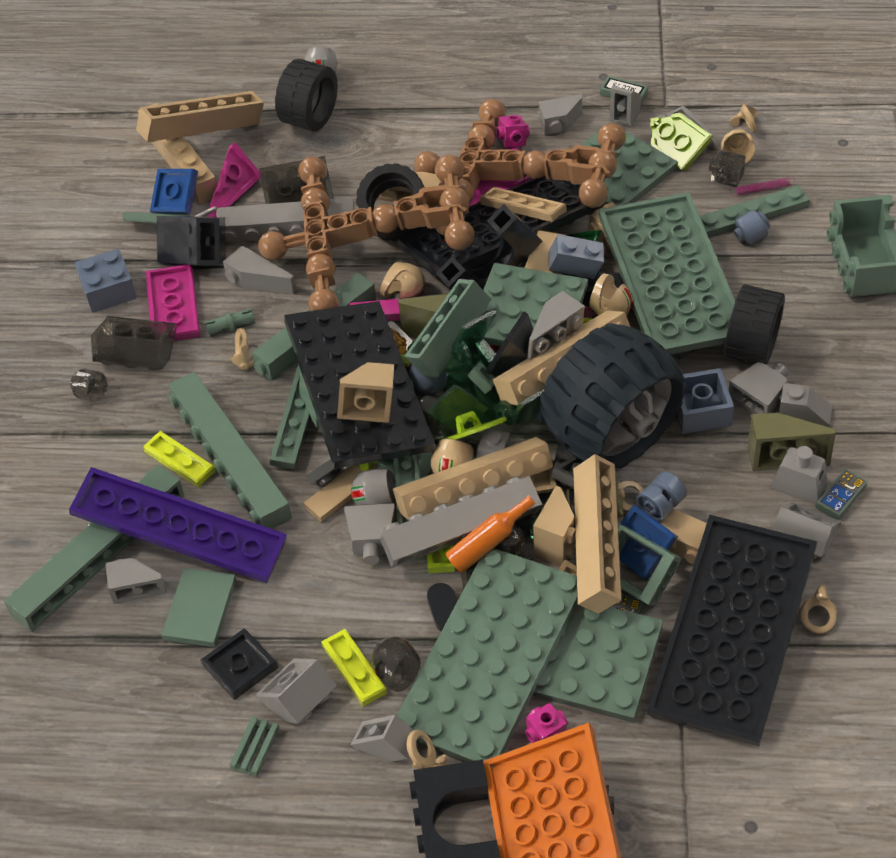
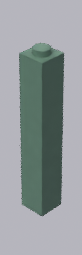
M356 273L333 291L338 297L339 307L348 306L349 303L376 301L375 284L360 273ZM286 327L252 352L255 370L260 375L268 377L271 381L297 362Z

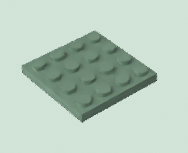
M599 131L581 145L601 149L598 143ZM625 131L626 142L618 151H615L618 153L616 158L617 170L610 178L605 179L604 182L608 188V198L603 203V206L611 202L616 206L637 202L678 168V161Z
M494 263L483 290L491 298V301L486 307L484 314L474 324L470 334L467 335V340L501 346L523 312L528 313L534 329L545 302L560 292L564 291L582 304L588 287V279Z
M577 603L532 696L634 723L663 627V620L612 607L598 614Z

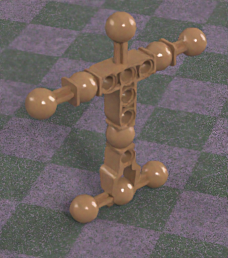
M488 99L479 107L481 121L473 122V128L470 130L459 155L464 165V174L459 180V185L465 186L469 203L473 199L474 191L477 189L480 180L525 179L526 176L532 179H540L546 176V179L571 181L572 184H581L579 198L584 205L591 208L600 207L607 200L608 188L604 182L605 179L610 178L617 170L616 158L618 153L615 151H618L626 142V133L623 127L616 123L605 124L598 132V143L601 149L598 147L576 145L569 149L547 150L546 154L537 150L530 151L527 154L525 150H490L497 139L495 126H498L499 117L506 116V108L502 102L496 99ZM431 151L421 152L414 161L415 171L435 174L436 162L440 157ZM450 223L436 227L435 230L439 234L444 235Z
M454 155L441 157L436 162L435 174L445 185L422 188L417 194L394 201V206L391 204H381L374 210L371 207H368V209L359 208L329 216L327 210L329 209L330 199L322 183L327 174V167L322 159L309 156L302 160L298 168L300 178L304 183H307L306 186L301 187L303 194L301 207L303 210L305 232L283 236L279 232L269 231L259 239L258 249L264 258L277 261L286 254L287 249L306 245L308 251L306 273L312 288L315 289V292L311 294L308 301L310 311L339 307L337 295L329 288V286H333L336 283L334 278L336 266L332 260V248L367 240L374 235L378 236V231L381 233H391L398 226L401 230L424 226L433 229L447 223L450 224L447 226L444 235L445 241L450 248L465 250L474 242L475 231L470 223L464 220V215L469 213V197L465 192V186L459 185V180L464 174L463 162Z

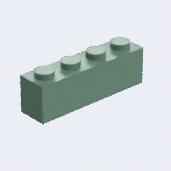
M459 279L404 357L422 375L438 378L445 370L451 357L459 350V346L465 337L470 334L476 321L486 311L491 298L474 280Z

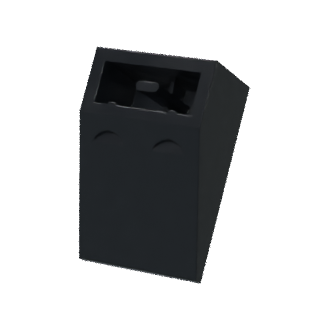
M157 216V262L222 265L223 261L226 260L225 217Z

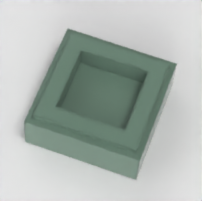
M479 362L472 368L468 377L486 394L494 386L493 379L495 377L493 374L486 373L487 368Z

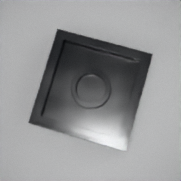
M245 628L200 660L202 666L233 700L240 697L278 668L277 662Z

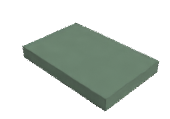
M184 568L161 634L162 639L165 641L215 647L236 583L235 574Z

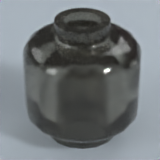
M84 368L77 371L71 378L70 386L73 395L81 400L90 402L100 401L108 390L106 376L100 371Z

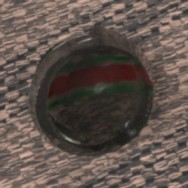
M393 636L382 639L373 649L371 655L372 668L379 678H384L385 684L390 690L395 692L405 690L413 682L420 669L421 661L418 653L412 644L402 637ZM394 674L402 676L401 680L397 683L393 681Z

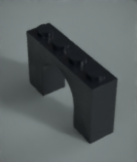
M503 204L487 220L501 236V243L495 257L478 267L468 268L452 256L436 274L451 290L459 279L474 280L484 290L494 263L518 267L543 241L526 223Z
M483 759L413 770L415 781L409 782L411 799H417L419 807L413 808L415 826L422 827L423 834L417 835L419 854L425 853L426 858H500L497 840L458 845L444 840L435 830L438 817L447 808L456 804L489 799Z

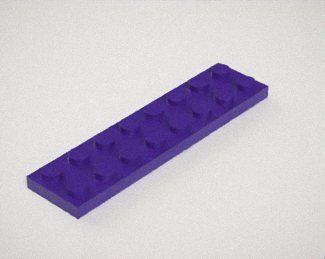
M93 467L90 468L69 508V514L265 583H268L287 540V534Z

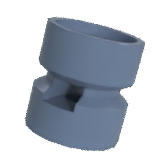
M664 471L636 497L638 507L661 522L672 511L673 507H676L687 496V491L677 476Z

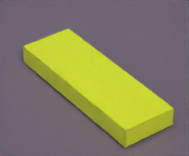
M159 431L143 446L145 453L198 488L216 472L212 464L162 431Z
M346 629L321 641L322 647L363 707L387 694L386 687Z

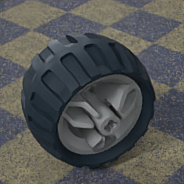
M609 323L604 327L595 328L590 331L588 335L573 344L565 356L560 358L552 374H549L545 382L546 386L540 397L542 404L540 409L552 434L575 457L585 461L596 454L615 464V468H623L633 460L640 458L646 450L660 439L665 430L670 427L675 415L683 404V396L686 393L685 379L672 356L653 338L629 326Z

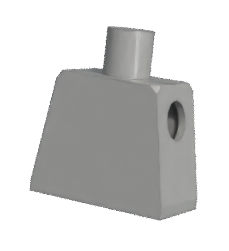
M763 362L754 364L730 380L729 393L731 399L753 414L773 413L781 402L783 384L788 383L786 378L789 373L788 369L781 363H778L773 368H770Z
M801 446L798 449L789 448L773 480L771 489L816 505L827 488L826 461L822 457L813 455L812 449L807 446Z
M394 503L344 506L353 554L356 556L363 555V561L366 564L373 565L378 563L379 554H386L380 541L381 531H384V527L396 522Z

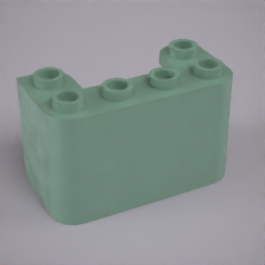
M891 195L834 201L833 211L829 212L831 225L830 228H827V240L832 242V255L838 261L837 270L839 276L843 277L844 293H848L850 298L896 293V234L893 229L895 218L889 215L890 207L894 204Z

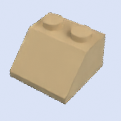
M368 362L341 378L337 419L389 423L394 364Z
M555 486L533 525L534 557L561 566L564 560L572 559L576 552V544L574 543L576 537L574 515L561 487Z

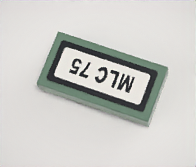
M607 76L600 88V95L611 97L612 86L641 94L640 105L648 93L647 85L612 76Z

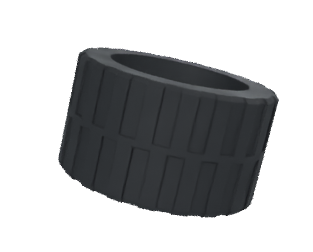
M302 59L292 60L283 70L276 89L275 110L279 120L310 131H318L323 128L331 117L337 98L338 80L335 71L331 67Z
M387 163L375 167L361 180L356 193V203L358 208L368 209V207H371L374 210L377 198L385 190L392 187H405L412 190L414 194H417L420 189L425 188L418 174L414 170L412 171L410 167L398 163ZM398 226L391 233H381L378 231V236L384 240L398 241V238L423 227L404 228V230H401Z
M747 284L741 287L727 330L724 347L726 357L754 364L758 362L768 364L783 316L784 293Z

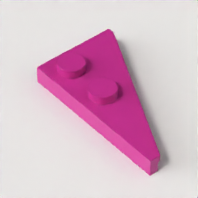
M236 142L229 146L209 209L214 206L217 208L230 207L263 176ZM217 210L207 216L216 217Z

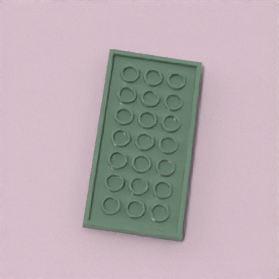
M690 192L599 209L598 216L623 283L630 289L633 296L632 307L641 331L662 345L669 354L725 344L735 299Z
M495 548L489 551L479 560L397 716L412 729L425 732L431 739L435 750L465 762L481 759L485 761L504 754L578 603L577 576ZM418 737L416 743L428 747L424 739Z

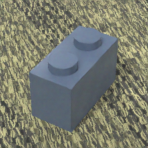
M557 234L548 251L549 271L595 279L604 263L602 242Z

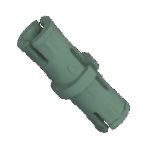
M251 308L232 314L228 312L225 313V316L205 321L209 336L227 330L231 332L237 327L255 323Z

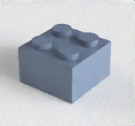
M119 248L74 262L92 313L137 298L132 279Z
M721 368L683 374L686 393L683 396V404L676 414L682 434L732 426L734 405Z

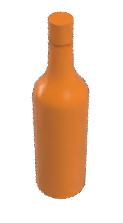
M528 495L511 510L491 515L445 553L447 558L461 574L464 573L511 534L515 521L536 504L535 501Z

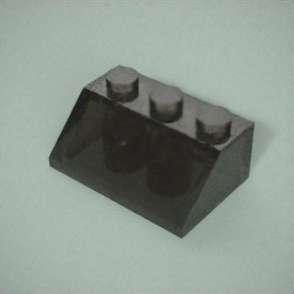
M325 156L318 157L323 160L327 167ZM302 160L258 168L265 204L301 202L303 195L301 187L307 185V183L302 181L298 173ZM327 168V174L322 183L329 199H334Z
M107 316L91 334L92 361L100 362L103 365L119 364L127 368L146 367L149 370L163 369L171 357L177 325L170 322Z

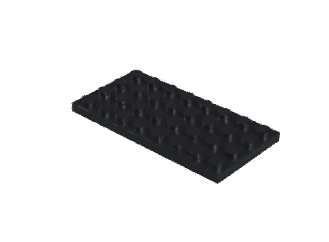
M546 176L540 179L531 178L507 189L566 204L567 212L560 215L553 222L515 213L536 234L538 231L552 233L559 227L571 224L575 220L585 215H591L596 210L603 208V204L595 208L584 205L579 198V184H572L571 181L546 179ZM481 201L469 206V213L464 215V220L473 227L475 237L471 246L465 250L450 248L445 241L444 235L439 234L435 228L429 229L427 226L398 238L399 247L438 278L439 276L436 272L452 256L468 268L476 267L493 259L500 246L501 236L487 222L498 209L481 205Z
M379 301L284 315V323L334 468L435 451V442ZM368 362L394 364L389 423L337 419L341 378Z
M709 515L647 708V715L760 746L816 551L817 541Z

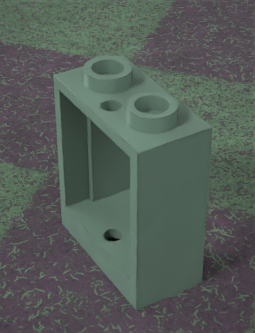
M620 524L618 527L619 555L627 540L631 537L663 556L644 591L620 577L621 589L648 605L656 606L682 558L633 529Z

